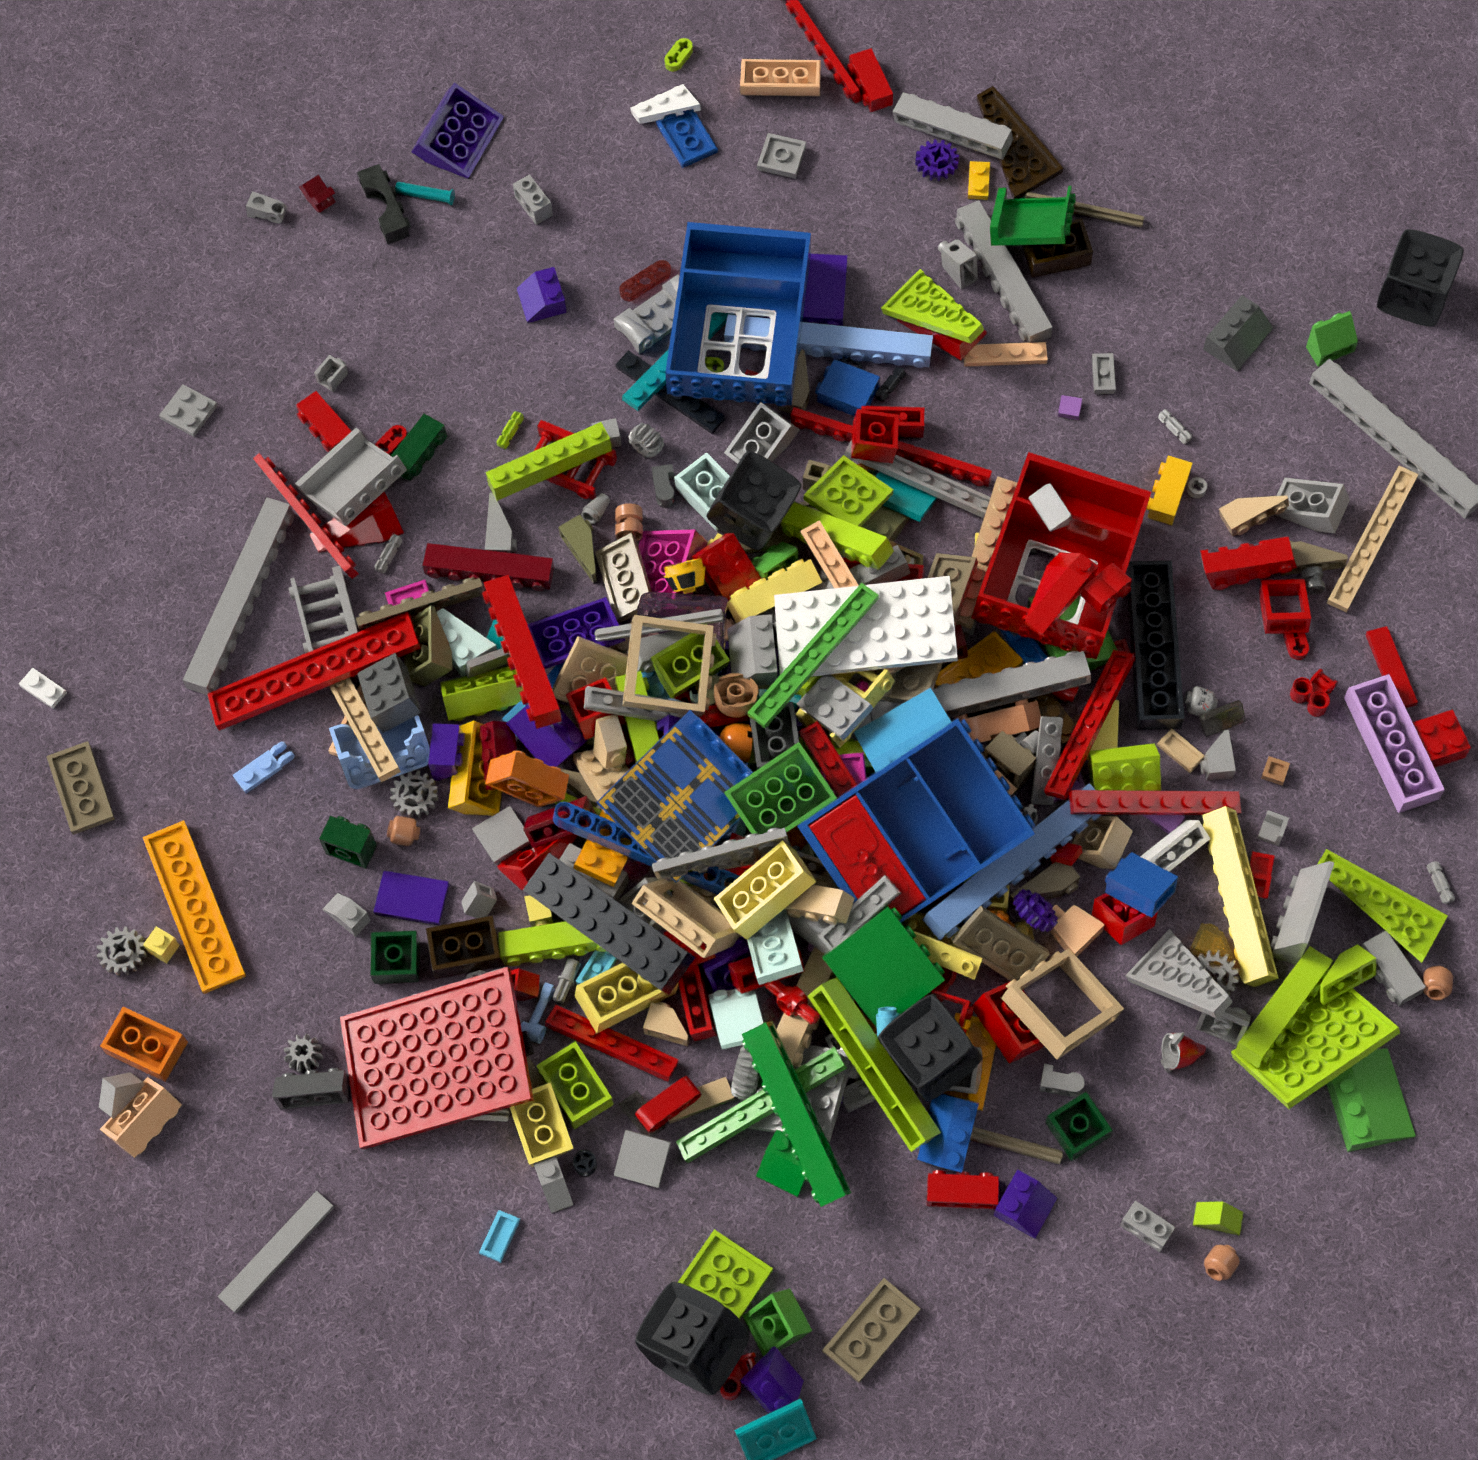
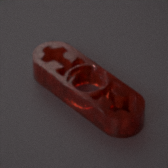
M659 260L624 281L619 287L620 297L624 301H633L667 280L671 276L669 262ZM658 269H665L666 272L663 273L662 271H658ZM647 277L651 282L644 285L640 283V280ZM625 289L632 290V293H625Z

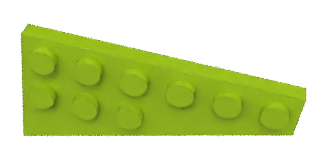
M921 269L881 307L885 315L968 343H972L984 331L982 323L972 314L967 313L963 306L957 304L954 298L939 285L937 286Z
M1326 849L1318 864L1328 861L1334 862L1329 881L1422 963L1448 915Z

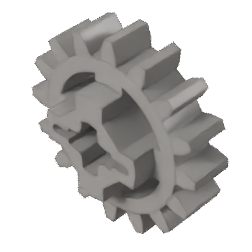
M410 771L408 772V777L400 775L401 781H394L396 788L390 789L393 795L390 799L394 803V809L399 810L402 816L408 813L409 818H412L413 814L421 818L422 812L428 815V808L434 809L433 801H438V796L436 795L438 788L435 786L434 779L429 780L427 773L422 777L420 771H417L416 775H412Z
M116 927L114 934L108 931V938L101 937L100 939L103 945L97 946V949L101 952L97 954V958L102 960L100 962L103 968L106 967L108 973L114 971L117 976L121 974V971L126 976L129 975L130 969L136 972V965L144 964L141 957H147L146 952L143 951L146 949L143 946L145 943L143 942V937L138 935L135 929L130 932L128 927H124L123 931ZM134 943L136 944V952H135V953H134L133 950H132L133 947H134ZM108 950H111L110 959L108 958Z
M1208 950L1206 957L1200 953L1198 956L1199 963L1209 974L1211 972L1219 974L1217 978L1215 976L1212 978L1229 996L1230 992L1228 989L1234 991L1236 986L1233 983H1238L1239 977L1234 976L1239 972V968H1233L1236 961L1232 960L1229 962L1227 960L1229 954H1225L1224 957L1220 956V950H1217L1215 955L1212 954L1211 950ZM1212 961H1217V962H1220L1221 964H1216V963H1213ZM1229 972V981L1226 984L1224 975Z

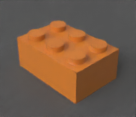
M513 751L490 760L485 784L536 807H542L565 799L569 775L562 772L558 767L544 764L540 759H532L526 756V753L522 751Z
M122 1007L100 1047L107 1055L166 1082L188 1041L183 1034L126 1007Z

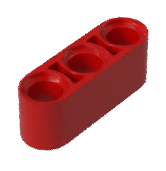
M684 1076L636 1111L635 1116L645 1129L652 1133L694 1104L702 1096V1093L688 1076Z

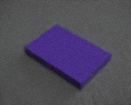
M383 871L373 913L374 915L440 926L449 881Z

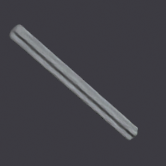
M715 609L661 619L705 625L722 622L724 616L722 609ZM631 624L597 629L595 631L596 641L602 642L630 637ZM642 626L641 635L668 630Z

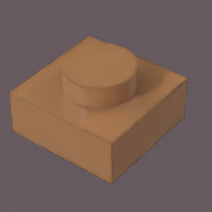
M1269 756L1261 779L1283 785L1290 763Z

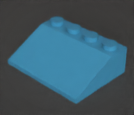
M929 688L856 730L854 734L875 772H877L951 721L934 692Z

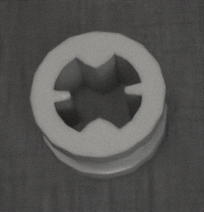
M1200 477L1192 478L1188 483V494L1193 498L1203 497L1207 489L1206 481ZM1194 485L1201 487L1200 491H1197Z

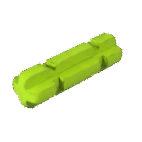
M518 411L513 412L510 417L511 420L507 422L501 433L502 435L496 441L497 446L503 449L508 447L510 444L509 440H512L519 428L518 425L524 420L523 414Z

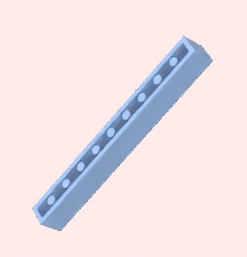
M728 314L724 334L725 342L731 343L734 340L736 315ZM746 316L743 333L745 335L766 337L769 334L771 319ZM802 322L799 354L801 349L805 350V355L813 357L824 356L842 359L844 356L845 359L851 357L854 361H872L877 364L891 363L897 366L910 365L923 368L930 367L933 335ZM743 344L741 348H748L753 351L767 350V347L764 345Z

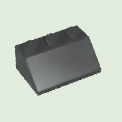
M1241 295L1208 334L1203 350L1235 371H1238L1272 331L1273 327L1259 305Z
M340 1068L328 1069V1072L321 1073L310 1070L302 1075L284 1073L282 1077L275 1078L272 1098L280 1110L349 1103L348 1075L345 1070Z

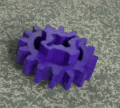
M934 139L933 144L926 141V147L921 145L920 151L916 152L915 165L918 166L917 171H923V177L929 175L930 180L937 177V180L940 181L942 176L948 179V174L954 175L955 169H958L959 155H957V149H951V143L945 145L944 140L941 143H937V140Z
M1022 889L1013 898V904L1017 906L1015 909L1018 911L1019 916L1030 924L1031 927L1039 928L1041 932H1049L1058 923V917L1054 915L1056 912L1053 910L1052 905L1044 900L1040 894L1036 892L1033 894L1030 889L1027 891Z

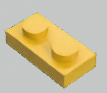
M970 161L968 199L988 200L990 162Z

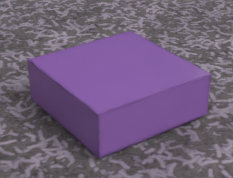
M1061 395L1058 417L1079 420L1082 398Z

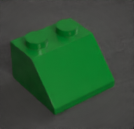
M776 1130L765 1151L756 1177L798 1197L806 1182L801 1171L803 1167L792 1153L791 1148L793 1145L790 1139L786 1138L783 1132Z

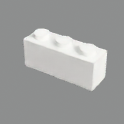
M1186 820L1140 857L1167 871H1171L1211 838L1199 820Z

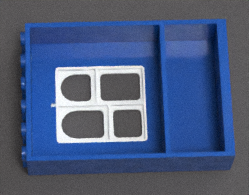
M687 222L665 371L667 394L676 397L692 396L697 399L704 397L713 398L718 401L726 399L736 402L747 401L757 404L762 402L763 404L792 406L811 259V233ZM713 312L736 314L737 319L733 342L708 340L711 314ZM747 315L769 317L771 321L768 336L745 335L743 333L745 317ZM743 344L764 345L767 347L765 366L762 372L755 376L745 375L739 369L740 351ZM721 350L731 352L729 367L719 373L708 370L705 366L706 351Z

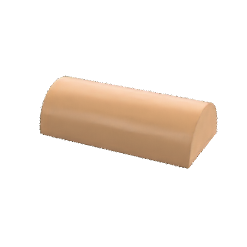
M742 59L740 94L758 96H820L821 60Z

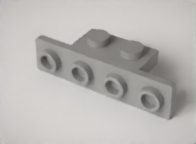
M1042 716L1040 718L1031 803L1052 805L1054 802V797L1046 795L1044 789L1058 763L1061 752L1060 742L1063 725L1061 717Z

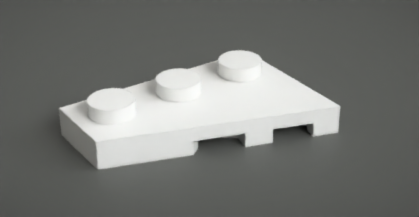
M682 84L665 93L658 94L645 102H641L630 109L639 124L664 119L665 115L676 113V116L683 115V111L694 109V112L700 111L701 107L699 102Z

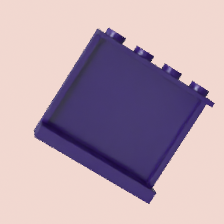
M811 254L803 322L843 326L847 255Z

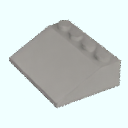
M1328 861L1301 869L1298 876L1293 875L1289 886L1290 889H1293L1291 896H1286L1283 908L1286 909L1285 915H1280L1276 928L1280 929L1278 937L1273 935L1270 944L1271 949H1273L1272 955L1274 958L1294 965L1301 959L1308 945L1334 862Z

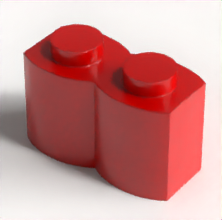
M1111 563L1083 587L1080 596L1099 613L1105 609L1108 611L1115 605L1116 599L1120 596L1124 598L1130 592L1132 579L1114 563Z

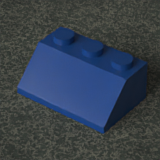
M942 1094L931 1100L928 1114L941 1133L920 1147L917 1160L962 1173L979 1102Z

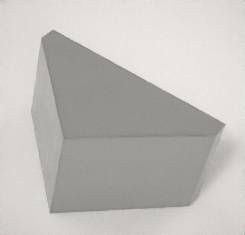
M131 1072L103 1078L99 1108L115 1119L143 1088L145 1083Z

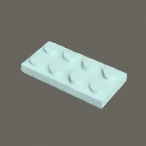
M783 909L747 940L759 985L803 971L787 911Z

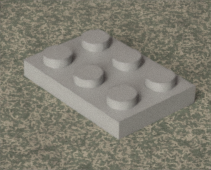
M823 675L797 703L801 710L843 741L874 709L869 702L831 675Z

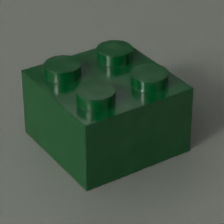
M330 816L319 838L326 855L365 869L377 847L368 826L358 823V825L352 824L342 816L337 818Z
M417 931L371 932L370 976L374 984L419 982L420 938Z
M1087 1092L1047 1115L1045 1122L1071 1162L1110 1138L1113 1131Z

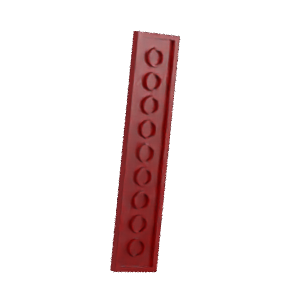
M403 613L207 693L217 729L220 731L355 676L362 670L394 653L401 657L421 649L409 613Z

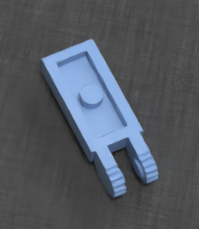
M284 741L273 746L270 751H266L233 774L234 779L246 794L294 759L295 755L290 751L282 755L278 761L274 758L286 749L287 745Z

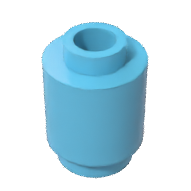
M881 1007L878 1009V1014H876L877 1037L889 1023L899 1016L896 1007Z

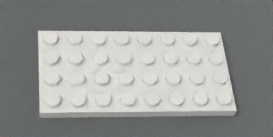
M950 576L866 585L879 595L878 601L812 676L958 661ZM858 586L774 595L780 675Z

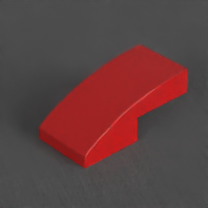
M1252 851L1249 864L1257 896L1268 899L1274 855Z

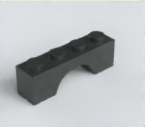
M380 164L358 171L359 182L366 198H376L387 205L385 212L378 218L380 229L387 245L410 237L408 229L411 228L409 219L402 215L404 213L403 206L400 201L397 202L395 199L397 194L394 186H389L388 184L390 178L387 171H382Z

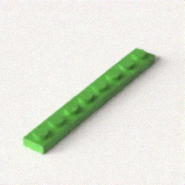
M861 583L747 712L748 716L763 728H766L878 601L879 595Z
M833 1047L795 1071L805 1093L847 1069L838 1050ZM762 1089L677 1140L676 1143L684 1160L687 1163L693 1161L773 1113V1102L770 1095H767Z

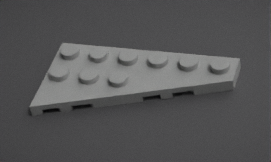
M776 827L760 835L756 833L747 835L745 839L737 841L734 839L727 840L723 845L715 847L712 845L705 846L701 851L693 853L690 851L683 852L678 857L671 859L668 857L661 858L656 863H653L652 867L656 878L663 879L683 876L688 873V870L698 871L699 873L707 872V868L718 866L719 870L755 864L757 860H760L782 840L789 846L791 844L785 828L780 829Z
M1170 929L1125 975L1128 981L1217 1019L1233 1003L1228 994L1214 981L1211 975Z

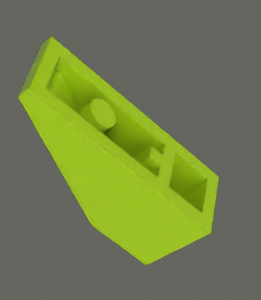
M1358 944L1340 953L1320 984V1002L1325 1004L1376 976V957Z

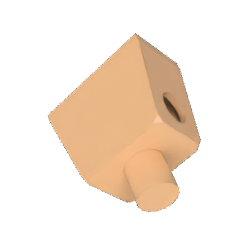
M1058 905L1053 907V910L1056 912L1054 915L1058 917V923L1051 930V934L1064 950L1069 948L1076 957L1103 932L1104 924L1076 905H1073L1066 912Z

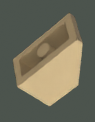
M614 714L596 719L593 754L605 769L625 764L627 746L618 716Z
M651 1002L643 1026L644 1034L688 1046V1035L674 1009L663 1002H658L657 1004Z

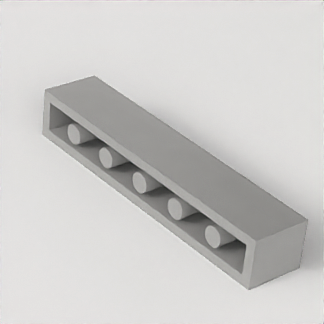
M903 92L893 110L896 123L1002 160L1013 141L1012 129L1005 125H997L987 119L974 117L970 113L956 111L950 106L945 107L932 100L921 99L915 94Z

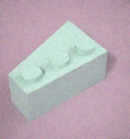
M444 608L437 611L440 623L452 650L453 666L461 677L466 676L467 661L497 650L496 644Z

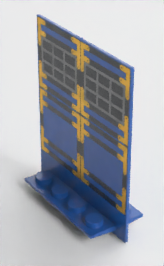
M689 710L597 801V804L656 863L661 858L668 857L671 859L678 857L683 852L690 851L693 853L701 851L705 846H714L741 818L724 792L753 772L748 768V763L745 764L699 717ZM683 876L670 878L677 883Z

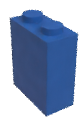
M834 359L831 366L828 365L824 372L825 378L823 382L818 383L815 394H817L818 403L855 416L857 409H861V406L871 405L875 393L880 386V376Z
M1131 852L1125 859L1122 858L1114 871L1111 870L1105 878V883H1107L1105 893L1152 918L1175 893L1178 876Z

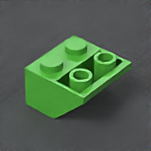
M1350 311L1343 314L1338 313L1331 319L1318 321L1312 326L1306 348L1318 367L1329 359L1333 361L1355 352L1358 339Z

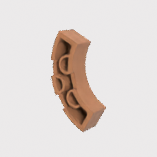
M1028 699L1016 701V706L969 718L967 714L956 716L954 719L959 718L960 721L965 719L972 729L969 733L972 739L978 738L980 742L994 739L1001 731L1007 735H1012L1039 728L1041 714L1037 701L1028 703Z

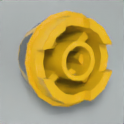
M699 558L664 567L666 574L664 578L673 592L683 591V594L695 592V587L704 585L705 566H703L702 560Z

